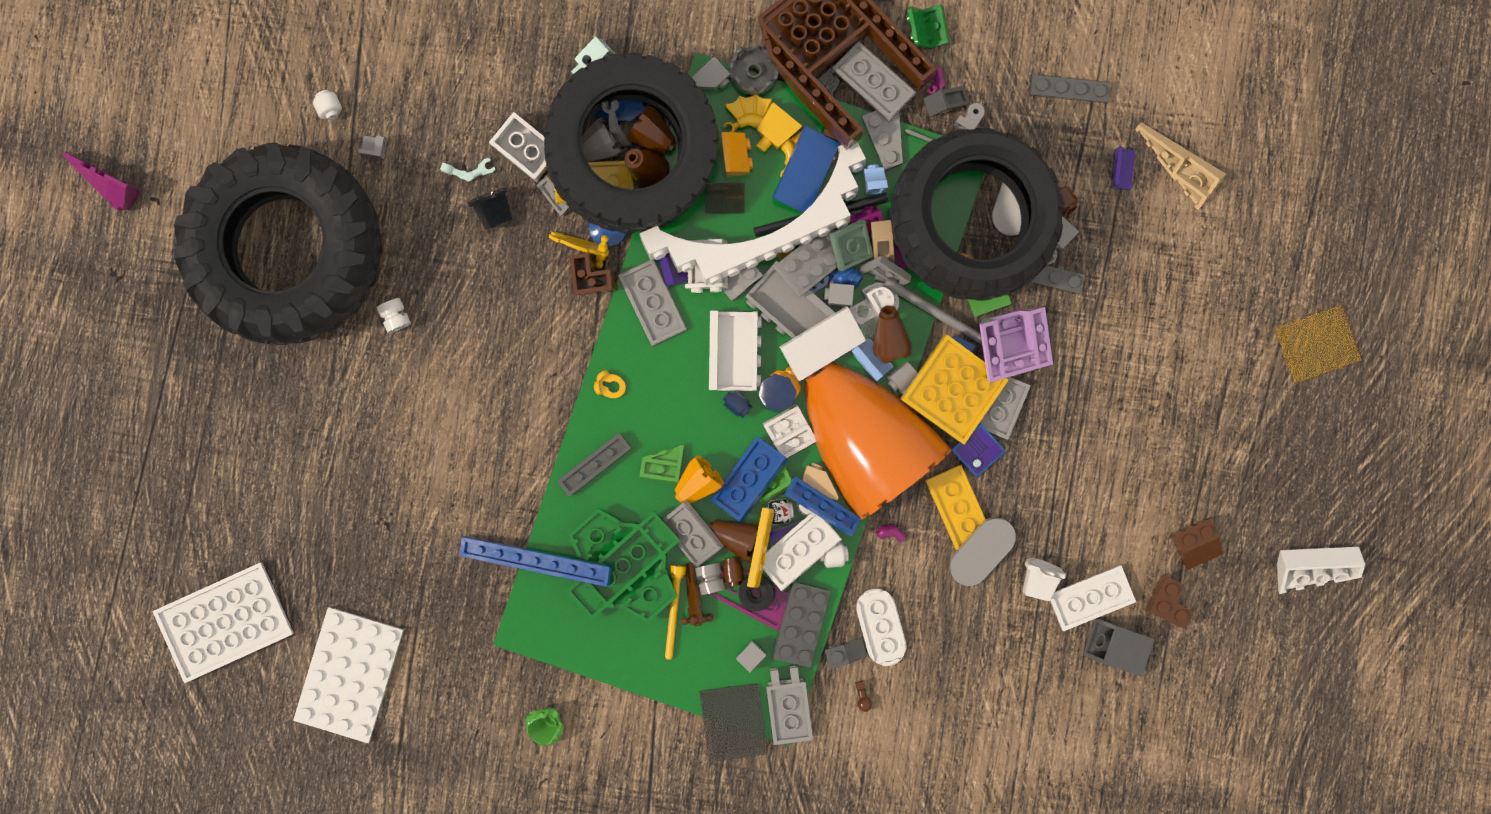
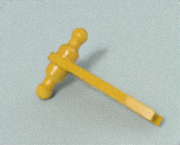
M551 232L549 234V238L557 243L560 242L571 248L595 254L597 258L596 267H603V260L609 254L607 245L609 238L607 235H603L601 243L598 244L564 235V233Z

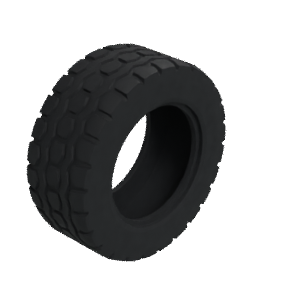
M620 53L606 56V59L599 58L588 63L587 67H582L570 77V80L562 85L550 106L544 135V154L549 177L561 199L566 202V205L573 212L582 216L581 218L593 225L600 226V228L610 231L616 230L621 233H635L639 231L644 232L656 226L660 228L666 226L685 214L695 204L713 173L718 156L719 133L712 106L709 105L707 96L700 87L696 86L697 83L686 72H681V69L668 61L666 63L663 62L661 58L651 55L642 56L640 53H626V55ZM608 100L609 104L613 100L643 102L659 110L669 120L677 136L678 159L673 170L664 179L649 187L625 189L604 181L592 170L583 153L581 137L588 121L596 112L602 109V102Z

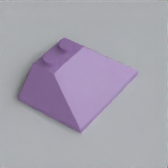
M1045 307L1014 310L984 318L981 321L980 331L988 382L1053 365Z

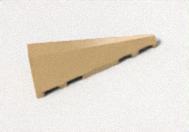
M1144 123L1138 124L1135 130L1140 132L1145 138L1147 146L1152 147L1158 155L1157 159L1174 181L1179 182L1184 189V194L1189 196L1195 203L1194 207L1197 210L1201 209L1218 188L1226 173Z

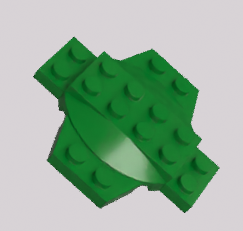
M597 508L568 535L579 559L612 566L609 586L576 581L566 590L567 594L591 620L608 607L623 608L630 614L649 623L677 597L665 567L666 553L680 539L655 511L640 524L624 523Z

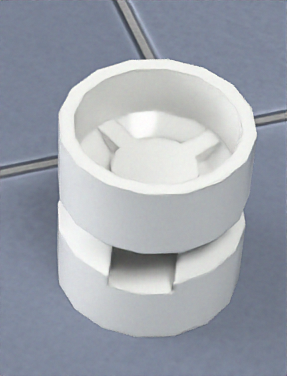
M400 298L387 301L377 307L380 317L385 319L383 324L387 333L398 331L411 324L407 313H403L404 306Z

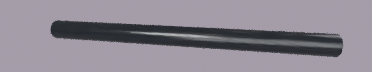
M885 192L847 202L845 205L848 211L852 212L888 202V197ZM799 216L754 227L755 237L773 233L785 227Z

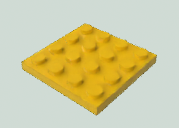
M945 334L900 400L965 445L1008 382V379L1004 378L988 382L985 362Z

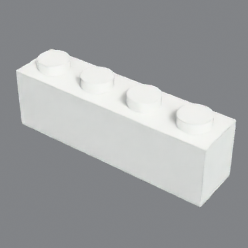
M1360 548L1280 550L1277 562L1279 594L1287 593L1286 589L1296 588V591L1302 590L1304 586L1311 584L1322 586L1331 580L1337 583L1361 578L1365 562Z

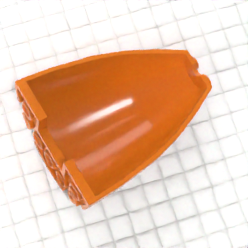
M830 362L821 368L822 371L819 374L815 375L812 373L804 379L806 381L803 387L807 412L824 466L850 511L863 520L867 517L866 515H871L879 510L883 502H890L930 471V466L934 467L945 458L944 455H948L952 450L910 406H907L894 393L859 372L836 362Z

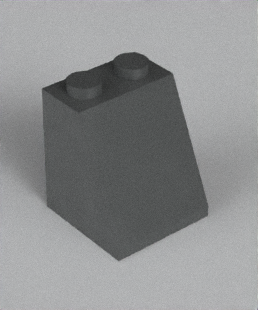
M1095 618L1083 655L1105 665L1142 677L1155 639Z

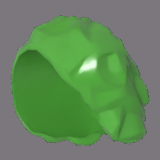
M546 707L540 710H533L527 715L525 720L527 734L534 742L546 746L555 744L561 739L564 725L556 709Z

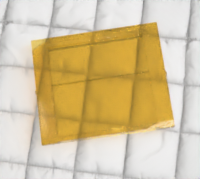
M1342 305L1274 328L1294 384L1361 360Z

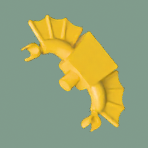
M758 95L749 98L739 96L735 102L725 104V107L737 119V122H727L724 124V128L731 125L732 131L730 132H736L738 127L742 128L749 125L757 128V133L762 138L756 144V147L764 153L771 145L777 150L781 148L786 155L785 165H787L802 132V125L774 102L771 104V98L763 99ZM783 169V170L781 171L780 177H782V174H783V172H784L785 169Z

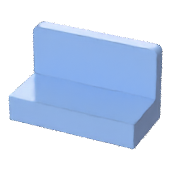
M868 337L865 342L855 347L851 353L876 382L891 370L893 365L881 362V359L874 355L872 349L873 341Z

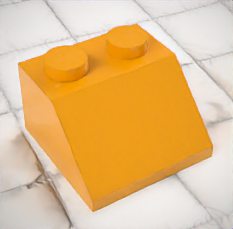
M721 132L726 178L750 175V169H753L752 157L748 158L747 150H751L750 139L745 138V133Z

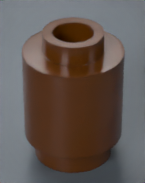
M739 557L723 559L724 582L729 583V587L741 585L740 581H744L742 562L739 561Z

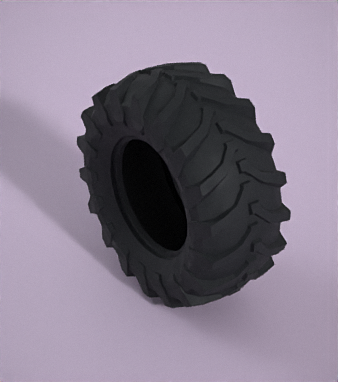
M275 142L255 146L251 150L242 147L236 149L221 164L213 162L207 166L197 186H190L186 191L183 213L176 216L174 223L177 247L174 249V259L183 278L182 282L187 293L205 315L218 326L246 340L262 344L287 345L288 343L308 342L321 337L322 333L333 332L350 317V313L355 314L359 311L370 291L369 287L375 285L378 277L380 256L382 254V237L378 216L366 191L360 186L353 175L339 163L337 164L330 157L303 146L292 144L285 146ZM282 199L304 202L315 213L321 226L323 245L319 261L311 274L296 286L281 291H263L247 278L241 268L237 247L240 231L248 217L259 207L269 202Z

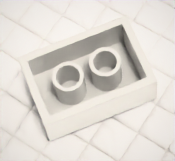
M513 112L489 143L535 182H538L547 171L544 154V136Z

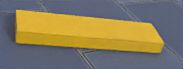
M762 507L747 583L748 587H760L774 509Z

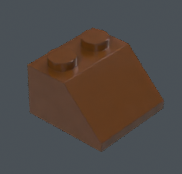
M1205 518L1170 534L1186 570L1223 554L1220 537L1212 519Z

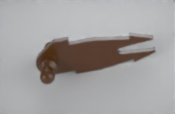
M693 563L685 564L689 618L683 617L681 623L683 625L690 623L694 626H701L705 621H712L713 615H704L701 612V598L695 575L696 572Z

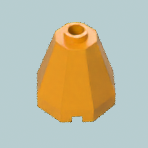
M699 455L689 462L675 488V497L680 503H683L685 500L693 503L718 491L725 484L720 474L716 470L712 471L710 468L712 465Z

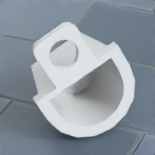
M874 283L861 290L866 299L853 306L851 313L858 324H863L875 316L878 318L880 310L884 306H894L897 310L899 307L898 295L889 288L884 287V283ZM859 307H866L868 309L867 317L860 318L857 315Z
M1035 558L1026 559L1025 566L1027 570L1023 593L1026 596L1050 601L1061 578L1064 579L1066 574L1062 569L1049 562Z

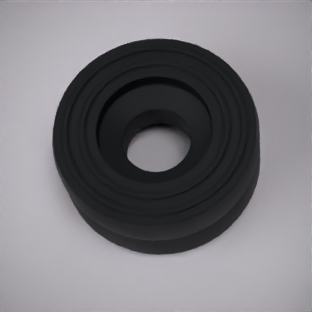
M764 576L761 577L760 587L758 588L762 590V596L759 599H755L751 596L753 587L747 586L748 578H746L739 587L738 595L740 602L751 611L766 609L772 603L775 594L771 581Z

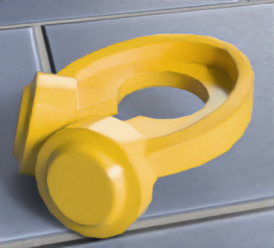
M607 370L598 374L597 381L594 383V390L597 395L603 394L609 398H618L624 394L626 386L619 376L609 374ZM616 381L620 388L616 393H612L608 387L603 386V382L611 383Z

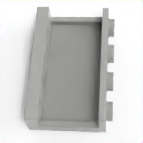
M776 261L745 296L748 299L746 303L754 310L756 307L763 312L761 316L768 323L772 320L777 324L776 330L783 336L787 333L793 339L835 312L810 290L799 298L773 268L779 263Z

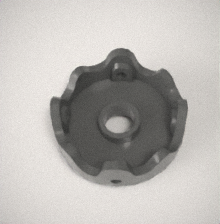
M753 45L749 48L739 47L730 62L729 69L730 78L734 86L739 91L749 95H760L769 91L776 83L779 73L770 60L767 50L759 45ZM756 68L759 70V74L751 75L748 70Z

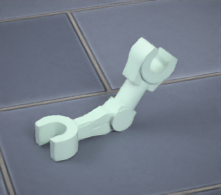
M489 158L484 159L478 165V168L468 173L455 169L446 163H442L440 168L442 172L458 176L467 182L473 181L480 175L484 176L496 171L495 167L491 169L485 168V165L491 162Z

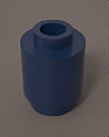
M736 390L734 392L729 391L723 398L725 401L723 405L737 417L744 418L752 408V405L749 404L750 401Z

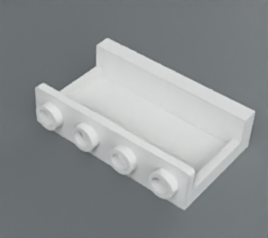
M710 311L709 390L757 391V387H761V375H757V367H761V355H757V347H761V336H757V328H761V316H758V311Z

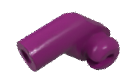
M937 68L935 81L928 87L930 95L943 90L946 86L943 68Z
M894 524L882 525L877 531L878 538L884 539L885 537L893 536L900 543L907 536Z

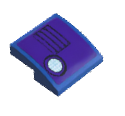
M981 423L975 428L965 445L958 442L951 449L976 477L981 475L1006 452Z

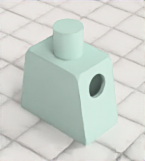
M595 36L576 56L575 61L578 65L571 72L574 74L580 68L587 67L586 65L590 58L592 62L599 58L606 59V56L616 53L602 39Z

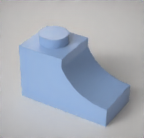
M878 164L867 166V169L863 171L865 194L885 193L888 184L884 167H879Z

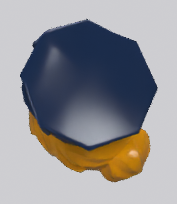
M787 367L785 371L777 370L764 379L758 396L765 408L781 412L793 406L801 386L791 367Z

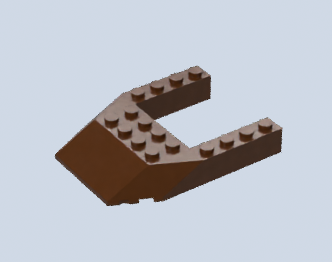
M778 0L758 16L770 60L793 93L846 150L862 138L864 129L815 78L819 73L866 35L873 40L919 90L934 79L937 68L872 0Z

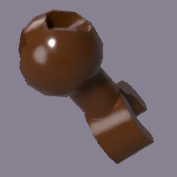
M863 680L855 682L859 696L857 707L863 712H868L872 707V700L866 695Z

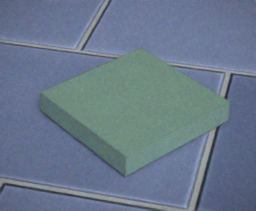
M861 219L830 234L839 271H844L874 257L865 220Z

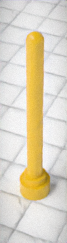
M671 565L670 567L673 587L677 597L670 604L665 658L667 660L673 658L680 585L683 575H686V566Z

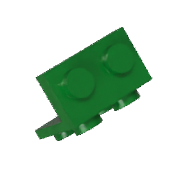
M940 4L923 10L914 6L908 7L907 19L912 27L911 39L916 46L933 49L950 44L943 5Z

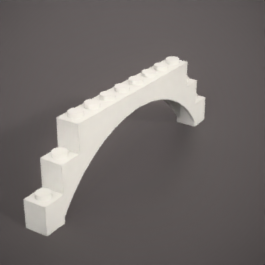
M858 142L848 150L842 145L838 146L839 157L837 164L823 192L801 216L785 227L769 235L741 243L704 244L674 237L661 231L656 226L640 233L641 241L650 260H659L669 253L678 273L682 271L688 272L697 265L705 284L715 285L721 282L722 278L727 276L733 277L739 274L740 270L745 268L751 269L757 266L758 262L772 260L776 257V254L790 252L799 244H808L817 236L823 237L835 228L841 229L846 227L850 222L851 215L843 200L849 201L858 194V185L851 172L857 173L861 171L866 164V158Z

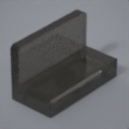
M707 183L705 187L706 213H744L745 183Z

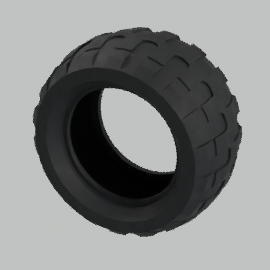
M992 128L954 130L928 142L908 162L900 175L890 207L893 239L908 268L914 271L922 279V282L930 288L937 289L946 293L947 296L956 299L991 300L1011 294L1032 281L1050 262L1063 230V197L1057 185L1058 179L1056 174L1042 159L1043 155L1036 148H1031L1022 142L1020 137L1011 133L995 131ZM979 171L998 178L1011 190L1019 205L1021 226L1017 241L1010 252L993 259H972L955 252L941 239L934 226L931 213L932 197L940 181L958 172Z

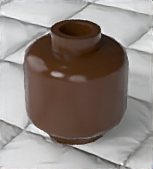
M1058 186L1064 202L1063 214L1067 216L1077 209L1078 198L1069 187L1061 188Z

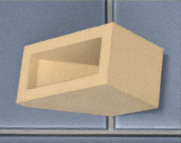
M891 220L871 222L874 259L883 256L894 263Z
M814 463L811 464V467L806 465L802 481L827 497L838 500V495L827 473L822 471L823 467Z

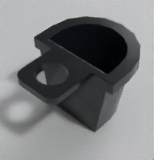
M506 187L483 194L467 202L468 206L474 209L485 229L496 227L512 219L505 194L507 192Z

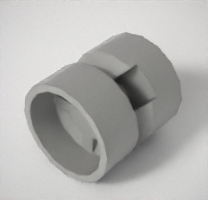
M720 562L695 568L697 579L701 580L699 584L701 595L726 590L724 579L720 578L722 574Z

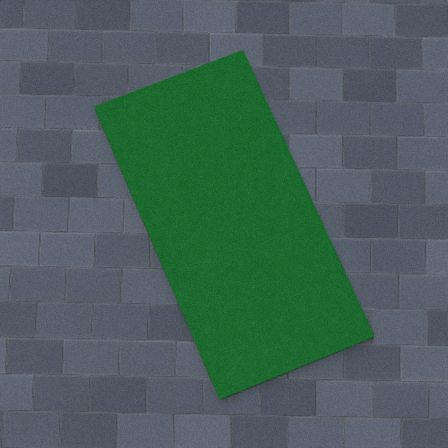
M699 53L695 54L688 75L693 77L712 58ZM718 60L729 72L730 64ZM748 70L751 75H758V73ZM729 78V84L723 89L719 88L716 91L703 90L709 100V105L712 106L716 118L715 122L718 126V156L713 173L695 204L681 217L666 226L659 227L661 231L674 237L688 241L723 239L727 241V244L741 243L766 236L755 237L754 227L803 214L772 199L781 179L780 173L786 167V155L781 148L777 150L772 145L765 153L759 150L756 144L762 137L757 133V128L749 125L742 128L738 127L736 130L737 133H745V138L750 139L751 150H747L748 158L752 157L753 163L750 175L726 178L721 132L732 131L731 125L725 128L723 126L727 122L735 123L737 119L725 107V104L735 102L739 96L744 98L754 96L739 91L732 83L731 78ZM777 80L769 91L758 95L763 99L771 98V104L774 102L802 125L801 131L804 126H807L821 134L824 133L826 127L800 101L787 83ZM838 101L864 129L862 138L857 142L866 158V164L861 171L857 173L851 172L858 185V194L849 201L843 200L844 203L877 195L865 194L863 171L869 165L878 164L879 167H882L862 120V116L871 113V111ZM900 122L903 164L884 171L888 184L886 190L888 202L874 205L879 209L883 221L890 220L891 218L890 207L893 193L904 168L914 155L928 143V141L906 133L905 130L909 129L931 139H937L942 135ZM670 125L669 129L676 138L674 141L676 146L671 153L666 152L663 154L669 163V173L675 167L678 159V141L672 125ZM838 149L836 151V162L829 167L815 200L823 192L833 174L839 157ZM958 172L944 178L935 188L931 204L933 223L941 239L955 252H958L984 172ZM862 209L855 210V211H852V212H849V213H855V214H856V213H858V212H861ZM640 231L633 233L620 274L650 260L641 241L640 233L642 232ZM870 239V243H871V247H872V252H873L872 239ZM776 254V257L772 260L758 262L756 267L764 275L776 261L780 262ZM874 257L855 265L856 271H858L860 266L874 260ZM654 259V261H655V263H656V265H657V267H658V269H659V271H660V273H661V275H662V278H663V280H664V282H665V284H666V281H665V278H664V274H663V271H662V267H661V264H660V260H655V259ZM903 268L912 276L910 282L902 286L939 308L944 293L927 286L914 271H911L909 268ZM864 273L861 283L854 289L851 308L866 299L861 292L862 289L874 283L884 282L874 280V275ZM618 277V291L613 292L526 547L527 549L579 559L568 535L597 508L624 523L640 524L653 511L661 519L665 518L682 504L675 497V488L678 483L639 478L642 457L684 445L679 481L689 462L697 455L708 461L712 465L710 467L712 471L716 470L724 481L756 436L776 449L762 423L783 411L776 412L768 410L763 406L758 396L761 387H757V391H738L752 405V408L744 418L737 417L723 405L725 403L723 398L729 391L709 390L710 311H758V316H761L763 312L756 307L754 310L746 303L748 299L745 296L755 284L733 301L729 299L723 290L722 292H710V289H703V293H691V290L685 288V284H688V282L669 287L668 290L687 330L651 346ZM828 281L825 287L814 293L826 305L827 301H824V290L829 287L830 281ZM898 295L899 307L897 311L912 343L911 356L893 360L891 362L893 368L876 382L900 398L902 397L900 393L893 391L888 385L889 380L887 376L903 362H908L916 372L918 371L936 317ZM828 306L835 313L843 308ZM859 307L857 315L860 318L867 317L868 309L866 307ZM762 316L761 328H757V336H761V347H757V355H761V367H757V375H761V383L777 370L785 371L787 367H790L779 347L792 339L787 333L783 336L775 329L776 323L772 320L768 323ZM876 316L863 324H858L865 339L869 337L874 341L878 321ZM852 350L831 362L841 364L874 381L851 353ZM819 369V370H817L816 372H814V374L817 375V374H819L822 370ZM607 370L609 374L617 375L624 381L626 388L621 397L609 398L603 394H596L594 383L597 381L596 378L600 372ZM803 379L799 381L801 389L794 400L793 406L798 405L811 428L803 387L806 381ZM616 381L611 383L603 382V386L608 387L612 393H616L620 388ZM620 433L631 449L569 497L557 481ZM816 442L788 457L785 465L792 479L796 476L802 480L806 465L811 467V464L814 463L822 466V471L827 473L838 495V500H832L850 511L823 464ZM786 491L770 499L786 498L789 503L792 502L794 518H791L788 524L804 520L807 517L798 511L797 502L784 495ZM716 492L690 503L708 527L715 520L739 522L711 501ZM770 500L763 504L758 501L742 523L759 525L762 507H768ZM866 515L867 517L859 522L852 536L845 534L828 523L840 536L844 546L848 548V561L845 562L844 566L827 568L824 562L818 560L794 581L830 591L811 668L773 659L772 654L778 631L709 594L701 595L700 592L701 612L704 615L712 614L713 620L705 621L701 626H694L690 623L683 625L681 619L683 617L689 618L685 575H683L680 585L674 651L671 660L665 658L670 604L649 623L630 614L623 608L608 607L591 620L566 592L577 580L524 569L518 570L494 640V645L773 740L766 688L768 682H772L770 668L778 667L779 681L791 679L790 665H797L799 678H803V681H806L808 697L869 515ZM788 524L772 525L771 530ZM768 541L767 551L771 548L769 541ZM677 544L666 553L665 568L672 584L671 565L685 566V564L692 563ZM722 547L698 567L720 562L722 570L723 559L736 558L738 556ZM739 558V561L742 562V568L750 571L751 563ZM763 570L762 576L766 577L771 581V583L775 584L773 580ZM743 573L745 580L749 577V575ZM697 579L698 588H699V584L701 583V580ZM725 583L726 590L714 592L739 606L741 605L739 595L729 592L727 588L728 583ZM740 585L730 586V589L733 592H737ZM790 585L784 590L789 592ZM753 640L766 653V656L749 672L736 658L747 647V644Z

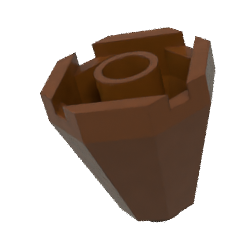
M650 106L641 114L639 121L633 125L626 137L633 145L661 154L671 153L676 146L674 142L675 136L656 110Z

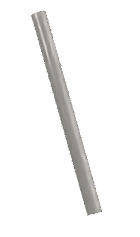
M888 278L885 281L884 287L889 288L902 298L982 345L980 332L892 279Z

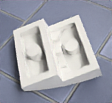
M797 404L762 423L778 452L787 458L816 442L815 436Z

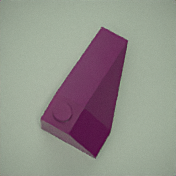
M66 152L63 153L67 161L104 199L112 203L111 207L122 211V209L130 211L140 190Z

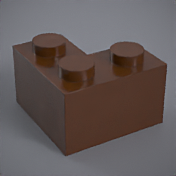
M594 254L569 255L574 295L582 296L618 291L616 271H596Z
M1161 575L1145 610L1186 629L1194 611L1176 603L1184 588V584Z

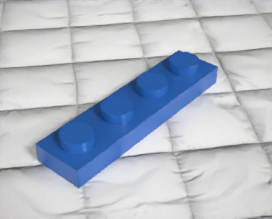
M796 476L792 479L784 494L849 536L854 534L861 520L860 517Z

